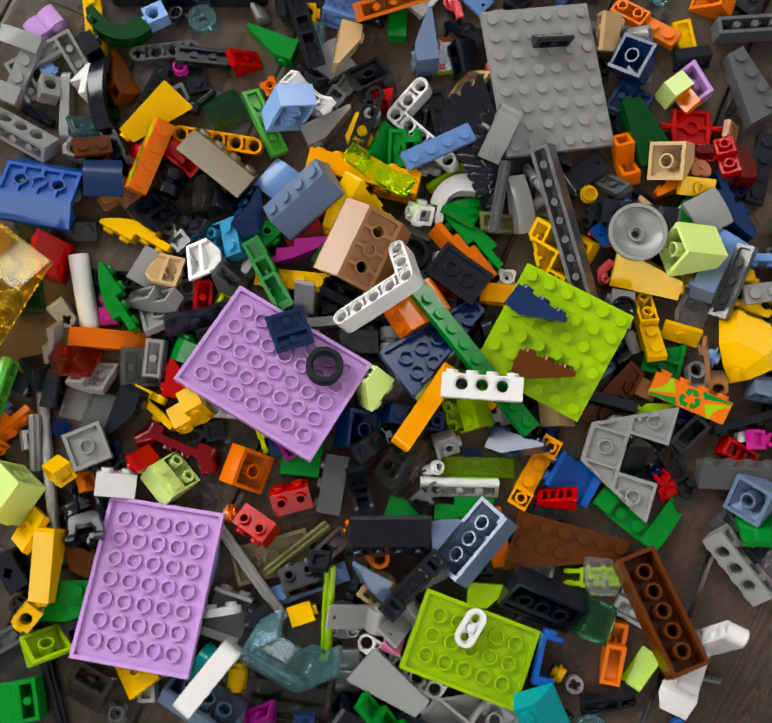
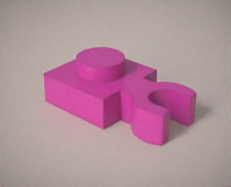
M100 294L99 300L103 304V307L98 308L100 327L121 325V323H117L112 319Z
M756 429L745 430L746 449L765 450L772 447L770 442L772 432L765 433V430Z

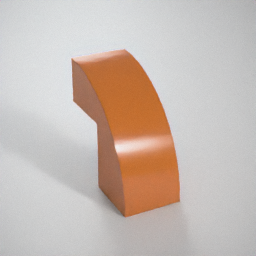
M629 132L614 135L612 139L614 145L611 147V153L617 177L632 185L639 184L641 170L634 161L635 141Z

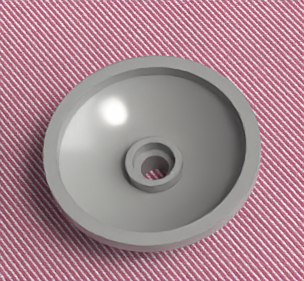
M632 203L623 206L613 215L608 227V238L612 248L620 256L631 261H644L657 255L664 247L668 236L667 224L662 214L654 207L644 203ZM632 232H636L638 237L634 238Z

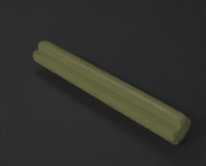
M327 521L321 522L265 566L264 572L268 576H272L278 569L282 568L329 531L331 527Z

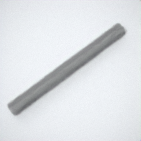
M224 525L221 540L280 622L288 617L287 611Z

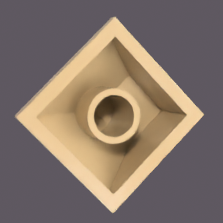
M688 141L650 142L647 180L684 181L694 163L695 143Z

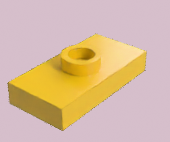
M690 18L671 24L672 28L682 32L681 38L676 43V49L697 46Z
M686 176L684 181H678L676 194L698 196L716 186L717 180Z
M668 319L665 320L660 330L663 339L694 348L697 347L703 335V329Z
M148 399L146 409L153 414L151 418L157 424L163 423L169 430L174 432L175 429L169 417Z

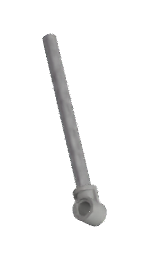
M37 393V412L41 416L43 465L54 457L50 409L39 406L42 393ZM43 470L44 486L46 487L47 517L50 519L48 527L61 529L57 485L48 480ZM65 552L63 556L62 566H65L68 563Z

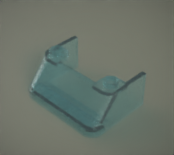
M282 608L258 622L242 647L239 660L243 664L292 692H303L339 676L343 646L337 645L325 651L320 646L313 644L302 649L281 636L286 611Z

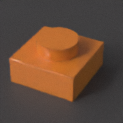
M690 87L675 100L687 115L703 102Z
M92 470L77 473L78 477L75 480L79 494L94 491L96 479Z

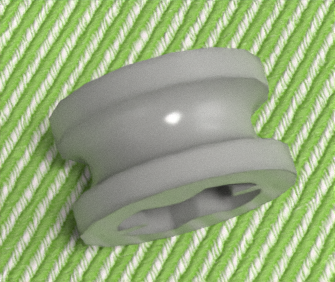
M570 674L566 677L564 683L567 691L574 695L581 693L584 688L582 679L576 674ZM575 679L576 682H579L577 689L569 687V683L572 684L571 680Z

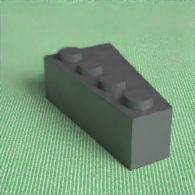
M742 46L727 54L720 66L727 86L730 87L732 92L731 98L735 101L738 118H741L743 124V132H746L772 117V89Z

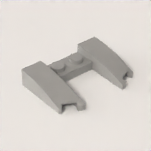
M1 23L0 43L19 50L7 82L0 80V102L19 109L47 42L39 35Z
M69 29L46 40L47 43L35 71L61 56H64L74 75L88 63ZM17 57L4 63L9 74ZM32 76L24 95V99L28 104H31V101H37V81L34 76Z

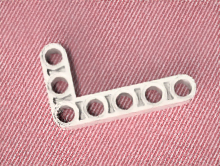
M422 77L416 78L387 111V118L395 128L407 129L409 126L414 125L409 131V136H413V129H421V137H427L425 141L434 138V136L412 117L432 95V88L427 80ZM426 86L423 91H419L421 87ZM413 100L411 105H406L407 102ZM401 114L398 119L394 120L396 115ZM453 152L434 160L435 163L448 173H454L459 168V161ZM449 159H453L452 164L445 165Z
M401 240L394 241L389 247V255L395 274L335 313L334 322L347 333H352L422 287L423 279L414 253Z
M728 620L696 630L708 658L713 655L741 649L749 639V630ZM707 665L676 678L674 686L695 696L700 690Z
M368 632L362 633L358 639V647L366 655L375 645L381 649L383 643L380 638ZM364 637L371 638L373 643L370 647L362 645L361 640ZM401 653L400 657L389 654L388 658L395 664L398 660L402 659L403 654ZM401 670L431 699L440 698L448 687L424 677L421 681H414L412 679L413 673ZM433 683H437L440 686L439 691L436 693L429 691V686Z

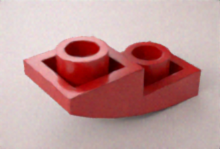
M728 136L713 140L721 178L740 175L742 169L737 157V149L733 137Z

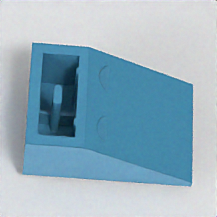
M232 216L212 224L202 239L207 238L221 250L222 257H225L226 260L236 262L248 258L241 245L247 240L231 225L234 218ZM190 234V238L194 243L202 240Z

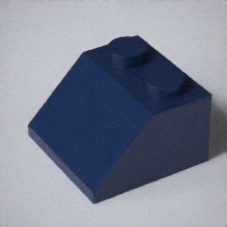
M625 32L607 67L614 75L645 86L654 69L658 44Z
M345 408L336 421L334 447L349 449L352 444L373 429L381 427L383 413Z

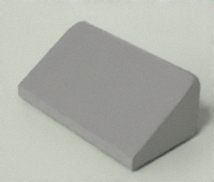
M146 338L142 377L165 378L164 368L167 363L169 340Z

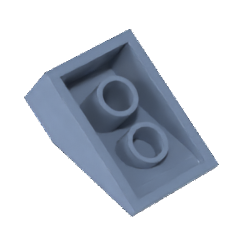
M432 6L427 9L415 41L414 51H411V69L415 71L416 78L438 75L439 52Z

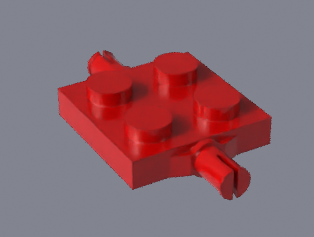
M673 109L670 123L659 122L662 130L670 131L671 141L695 143V148L707 149L710 146L711 134H722L723 126H712L710 111L693 110L687 115L683 109Z

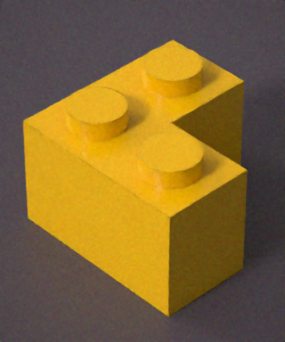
M187 388L176 393L179 403L166 410L174 429L181 435L190 433L195 427L207 423L215 416L209 402Z

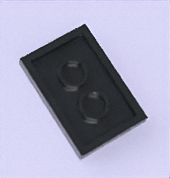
M446 242L424 272L425 275L431 277L432 280L470 307L494 276L448 242Z

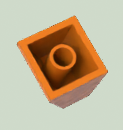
M431 277L424 279L449 311L451 307ZM410 296L383 313L400 339L430 322Z

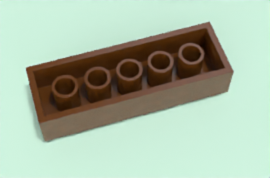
M654 545L613 562L614 571L665 679L673 680L710 664L711 662Z

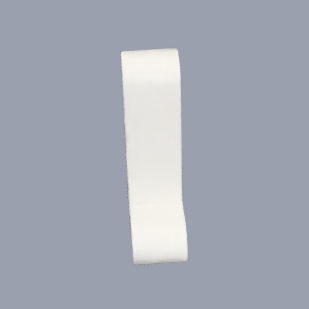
M230 637L226 639L172 706L189 719L228 670L243 655L245 650Z

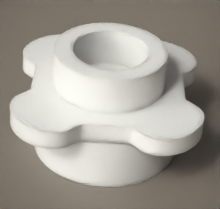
M500 269L498 271L499 280L497 283L516 285L514 281L516 276L515 270Z

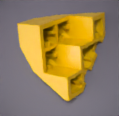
M346 171L340 181L345 194L326 210L322 224L323 235L328 236L346 197L369 204L392 218L394 217L390 213L384 212L381 208L383 206L381 201L375 194L370 195L366 190L367 184L361 178ZM377 226L373 229L375 237H380L381 229Z
M537 217L529 232V238L534 248L533 254L536 265L539 269L567 282L551 223L549 220ZM581 234L590 265L601 245Z
M739 308L732 311L728 321L719 318V347L723 368L729 383L750 380L772 370L771 324L759 318L755 319L745 314L746 312Z

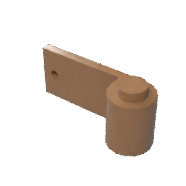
M703 336L702 345L698 344L699 355L704 356L708 388L711 389L709 393L716 396L718 392L727 395L729 391L727 375L722 370L712 371L708 338Z

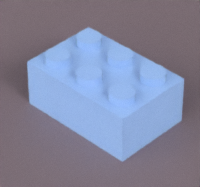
M304 82L296 84L279 83L275 85L261 111L265 131H300V125L306 123L317 105L313 85L305 84Z

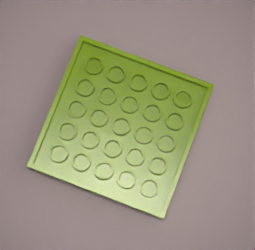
M527 263L514 289L518 284L522 286L527 284L534 290L533 294L538 298L542 295L551 302L549 305L552 308L556 309L558 307L567 313L565 317L568 318V321L564 324L522 317L505 305L480 351L496 371L499 372L500 376L514 373L510 370L520 349L525 350L526 347L537 351L536 355L541 358L546 355L555 359V364L562 366L565 363L574 367L575 377L528 379L524 377L523 394L578 422L634 316Z

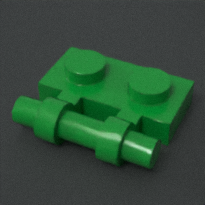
M389 129L387 165L397 164L400 168H406L400 153L408 150V143H413V147L422 143L421 129H413V136H409L408 129Z

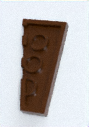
M630 360L599 393L629 400L635 393L645 373ZM589 403L581 414L580 419L589 427L590 422L606 420L611 415L621 416L622 412Z

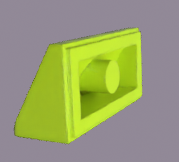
M642 645L622 673L621 679L636 689L637 692L642 690L659 666L653 652Z

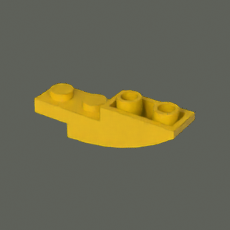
M103 218L99 221L103 226L102 230L110 235L115 233L119 236L118 239L126 244L131 242L136 245L139 241L143 245L155 247L154 250L160 253L172 255L175 251L170 244L161 240L163 235L160 231L155 233L138 221L124 218Z
M634 291L636 292L634 301L637 305L634 322L641 351L644 350L647 362L667 360L668 355L658 326L659 317L651 294Z

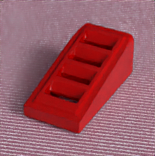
M730 436L720 437L714 453L718 456L734 460H744L749 454V459L757 461L760 455L754 450H747L744 444Z
M578 487L538 489L536 506L576 511Z

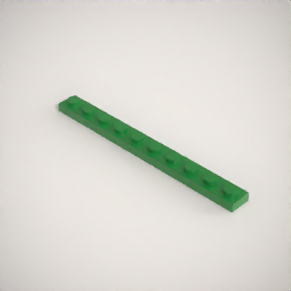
M423 280L422 287L410 295V297L468 370L479 371L478 374L486 375L489 371L497 372ZM479 380L478 382L480 383V385L483 387L484 390H486L487 383L483 380ZM497 383L496 387L499 392L507 391L506 383ZM494 401L522 437H525L540 425L522 402Z

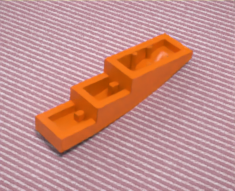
M442 222L437 223L428 233L440 249L448 242L494 275L493 278L497 275V272L475 245L469 248L458 233L452 236Z
M69 326L67 345L69 347H85L120 352V347H145L146 338H151L152 335L147 337L145 333L139 332L135 335L131 331Z

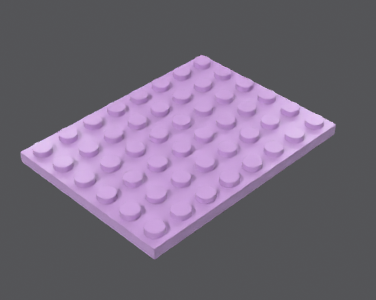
M240 285L173 379L175 382L310 463L356 392L362 379L366 376L372 363L311 328L315 343L277 354L264 318L284 311ZM321 346L336 349L341 354L344 362L343 373L340 379L330 386L314 384L306 373L308 355L314 349ZM320 356L315 359L313 369L317 375L329 377L335 373L336 363L328 356Z
M110 497L104 519L105 540L99 539L68 658L190 680L226 514L137 499Z

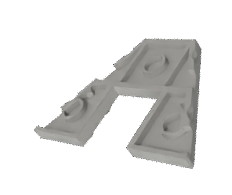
M678 407L590 422L580 461L643 522L648 520L658 484L619 472L629 436L633 435L669 446L679 411Z

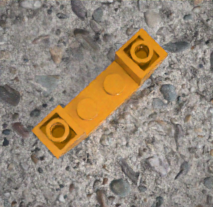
M547 433L542 440L546 441L545 445L551 451L530 456L507 500L508 503L525 512L532 500L533 492L550 462L555 459L563 445L562 442Z

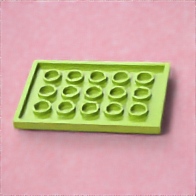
M426 588L399 668L514 711L513 694L522 692L541 631L481 609L486 614V624L473 646L463 648L455 642V631L467 611L478 607ZM473 615L472 621L477 622L478 616ZM467 633L461 635L463 641L468 637Z

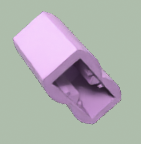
M49 4L42 8L37 15L28 19L22 27L28 32L43 37L46 41L66 30L68 24L55 8Z

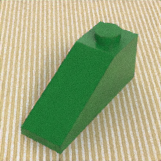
M251 23L247 24L249 35L275 62L282 67L288 66L293 68L300 51L299 40Z

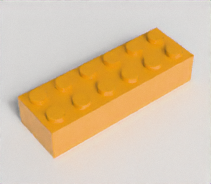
M310 147L306 166L314 159L328 163L339 183L344 173L348 171L361 178L367 184L366 190L370 195L375 194L378 198L408 204L409 200L416 201L418 197L422 172H418L417 169L408 172L407 169L400 168L397 164L387 165L375 159L371 161L365 160L358 155L348 156L340 151L330 152L323 147Z

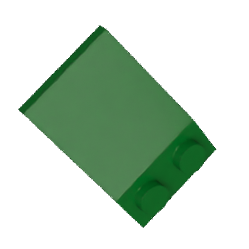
M89 579L59 580L55 603L44 607V614L38 621L67 622L78 619Z

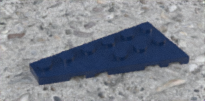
M476 300L471 307L463 302L449 310V312L468 334L484 315L485 309ZM429 322L380 351L379 357L413 400L453 350L432 323Z

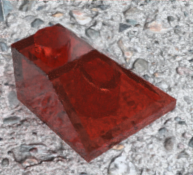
M55 345L48 356V360L53 374L56 376L91 377L105 352L102 349Z

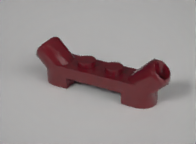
M149 420L146 428L136 432L134 435L135 442L140 448L147 444L152 445L161 442L163 443L162 447L173 452L174 449L181 451L179 455L191 459V456L195 457L203 476L212 475L219 469L215 460L219 450L203 443H199L197 449L167 437L168 428Z

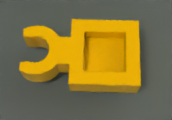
M135 384L136 387L150 394L148 399L163 406L166 405L167 398Z

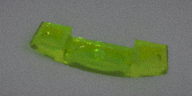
M354 142L350 144L342 156L347 163L360 173L399 195L406 197L417 182L416 179L400 170L398 172L371 156L368 150Z
M442 457L440 461L443 462L445 469L441 475H436L441 477L514 478V459Z

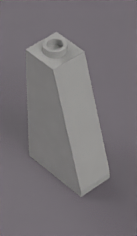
M376 645L347 676L346 680L351 684L369 691L370 694L413 717H416L418 714L423 715L429 708V697Z

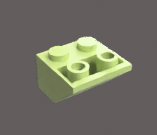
M371 365L356 390L358 406L371 412L378 409L382 403L381 399L391 391L392 383L395 380L379 367Z
M177 450L148 466L140 476V479L156 500L162 504L169 505L200 481L199 477L184 458L179 455L180 453Z

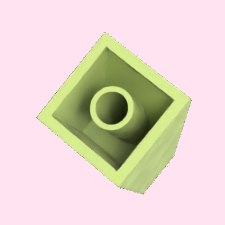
M676 222L668 232L664 247L659 252L668 277L717 269L728 257L716 226Z
M0 460V524L20 526L46 490V487L25 465Z

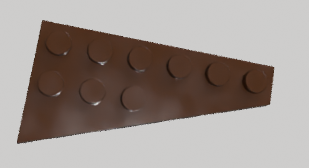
M517 510L514 523L518 527L510 537L503 569H513L517 564L527 568L615 562L628 556L631 541Z

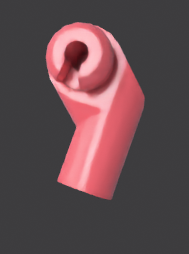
M443 0L445 8L454 12L456 19L461 21L465 19L460 1Z
M610 258L596 269V279L601 285H605L610 281L608 271L613 267L614 263Z

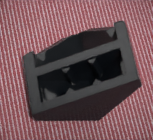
M43 354L18 359L33 394L42 392L47 369L63 371L61 364L56 360L51 361L49 364H44Z

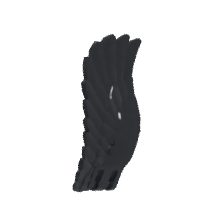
M482 74L477 76L473 86L469 81L465 82L461 88L460 96L457 93L450 95L448 107L441 110L443 124L439 129L441 134L465 123L469 124L476 137V141L454 152L456 153V159L464 164L462 169L468 173L467 178L473 182L472 188L476 191L475 196L480 200L479 205L484 208L482 211L491 212L499 164L478 156V153L491 128L497 109L489 96ZM504 152L501 160L511 162L509 176L524 174V157L506 159ZM506 189V194H505L504 203H506V202L508 203L507 189Z

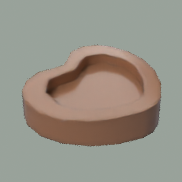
M700 159L692 165L690 173L694 177L702 176L706 178L711 174V167L706 161Z

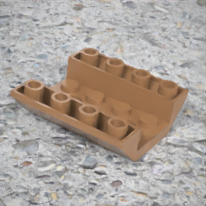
M346 197L313 267L329 276H335L362 290L364 294L393 275L394 267L389 255V247L396 240H401L407 245L412 233L403 223L375 207ZM376 226L381 229V235L378 238L373 234V229ZM360 261L365 265L362 273L358 272L356 268L357 263Z

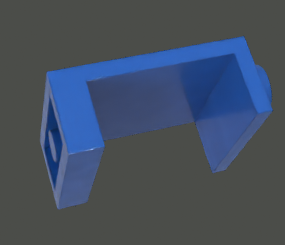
M562 450L551 461L554 463L551 469L545 471L542 477L544 480L542 485L547 488L578 487L576 505L582 509L587 508L601 480L583 463L567 455V451Z
M544 627L543 631L538 630L541 633L527 678L533 684L539 686L552 682L553 684L555 683V680L550 675L540 672L546 640L549 639L561 643L564 640L559 636V632Z

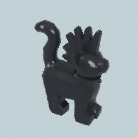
M73 488L70 495L69 491L66 490L67 502L60 507V512L65 517L68 536L64 538V544L68 549H77L80 543V535L84 533H90L87 538V545L89 547L97 546L99 539L105 540V501L101 496L93 495L96 509L85 511L91 507L88 504L90 499H86L88 493L85 492L82 495L78 491L76 494V490Z

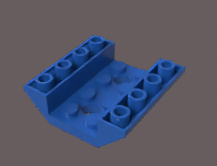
M25 158L8 160L0 177V220L70 232L75 219L72 207L80 186H83V169L48 162L42 163ZM22 178H25V179H26L24 182H21V183H18V182H17L18 180H21ZM58 185H63L61 189H54Z

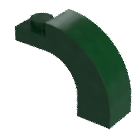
M92 4L86 7V19L92 26L93 35L98 34L100 40L109 46L132 48L152 38L151 28L140 15L128 23L114 24L107 21Z

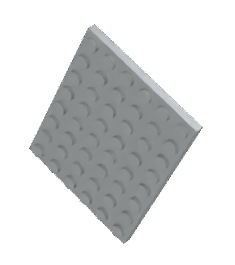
M587 3L481 12L479 17L496 109L504 101L522 109L523 115H525L522 125H517L505 150V158L531 156L529 149L544 143L555 144L557 153L612 147L614 145ZM569 33L575 36L568 47L533 48L531 35Z

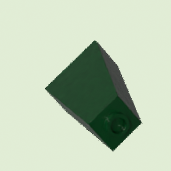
M631 95L621 99L622 102L617 105V109L625 133L629 132L635 141L634 161L639 168L648 166L650 142L669 140L641 97L633 98Z

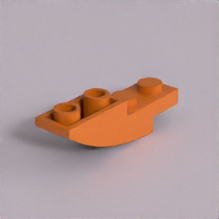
M617 0L610 9L612 12L622 13V18L625 19V26L637 27L650 24L653 30V42L669 50H672L681 38L682 32L652 18L650 11L628 0Z
M26 404L13 415H9L7 412L2 414L0 420V456L11 447L7 441L15 437L22 428L29 425V414H36Z

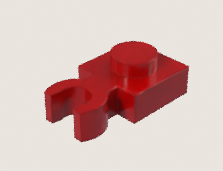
M664 468L660 477L653 474V479L658 484L656 495L662 503L678 493L675 480Z

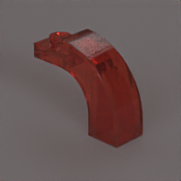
M713 143L712 145H696L694 156L697 159L717 161ZM735 143L742 172L740 175L732 176L734 187L753 186L758 178L756 163L744 147Z

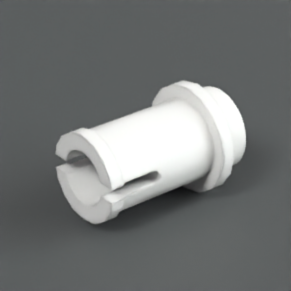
M434 460L431 464L422 466L421 471L426 470L422 472V475H441L445 466L443 462Z

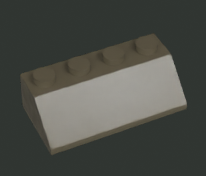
M194 129L176 149L235 197L238 198L243 195L258 177L255 173L256 170L248 164H243L240 161L241 158L234 152L230 153L225 149L226 146L221 141H215L211 138V133L206 129Z

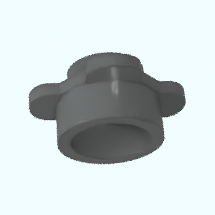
M110 703L107 720L110 723H126L129 705L127 703Z

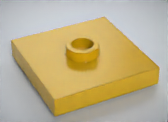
M33 506L11 537L22 553L29 555L32 551L34 527H46L50 519L38 506Z
M114 666L129 700L135 699L163 678L160 674Z

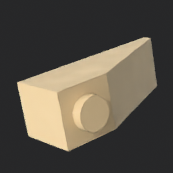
M345 19L341 20L331 74L334 75L357 51L358 45L363 43L365 33H362V24Z

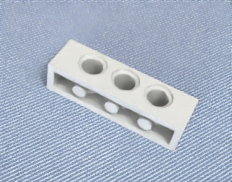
M446 369V372H442L440 398L521 403L523 401L524 377H519L518 373H507V376H499V372L489 371L486 375L478 374L479 371L466 370V373H458V369ZM458 379H464L467 382L465 389L457 388L456 381ZM479 380L487 383L485 391L477 389L476 383ZM498 382L507 384L506 392H499L497 390Z

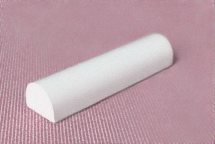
M78 253L68 255L80 327L101 328L89 254Z
M420 476V489L423 487L427 491L429 485L436 481L437 483L433 486V490L435 492H439L441 489L444 490L439 497L480 498L483 496L485 498H498L499 478Z

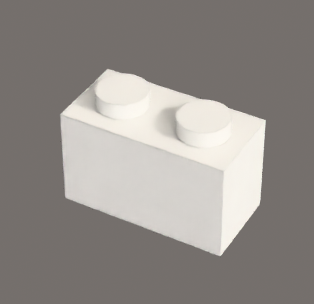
M101 466V469H97L94 496L135 499L137 473H133L129 468L113 470V467Z

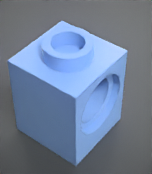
M161 0L141 8L144 15L141 18L149 25L152 33L172 24Z

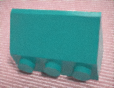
M553 682L513 694L514 712L519 723H571Z

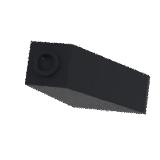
M341 690L330 706V723H366L354 709L358 700Z

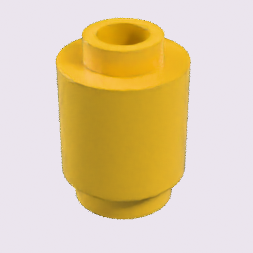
M237 661L228 670L227 688L231 689L230 692L242 693L243 689H247L249 673L247 662Z

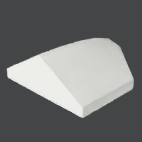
M207 238L186 246L189 281H194L211 274L222 259L221 250Z
M664 679L658 691L659 708L686 721L697 704L699 691L695 696L675 687V679Z

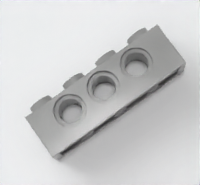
M0 107L1 140L42 163L58 154V138Z
M728 523L709 532L702 542L705 544L706 549L715 557L719 566L729 575L731 581L740 589L744 598L753 607L772 599L771 578L759 563L754 565L741 549L743 547L742 541Z

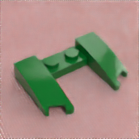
M605 484L590 501L593 506L644 548L654 545L656 551L667 539L682 516L681 513L677 514L673 505L675 499L671 497L664 503L649 524L643 522Z

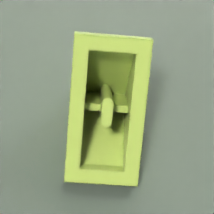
M681 70L662 84L655 93V99L666 110L689 87L691 88L695 83Z

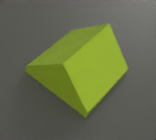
M60 623L19 637L27 668L70 653L72 645L59 625Z

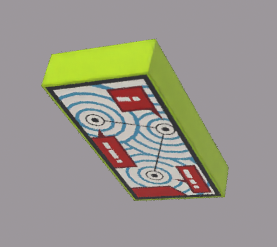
M451 37L437 39L439 52L438 76L453 74L447 46L452 43Z

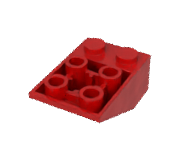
M36 229L35 234L31 237L30 250L25 255V266L47 281L67 285L71 273L68 255L77 254L78 250L72 245L40 229Z

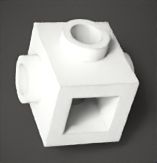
M424 199L409 200L408 206L405 209V219L416 227H422V225L431 226L435 207L427 204L428 201Z

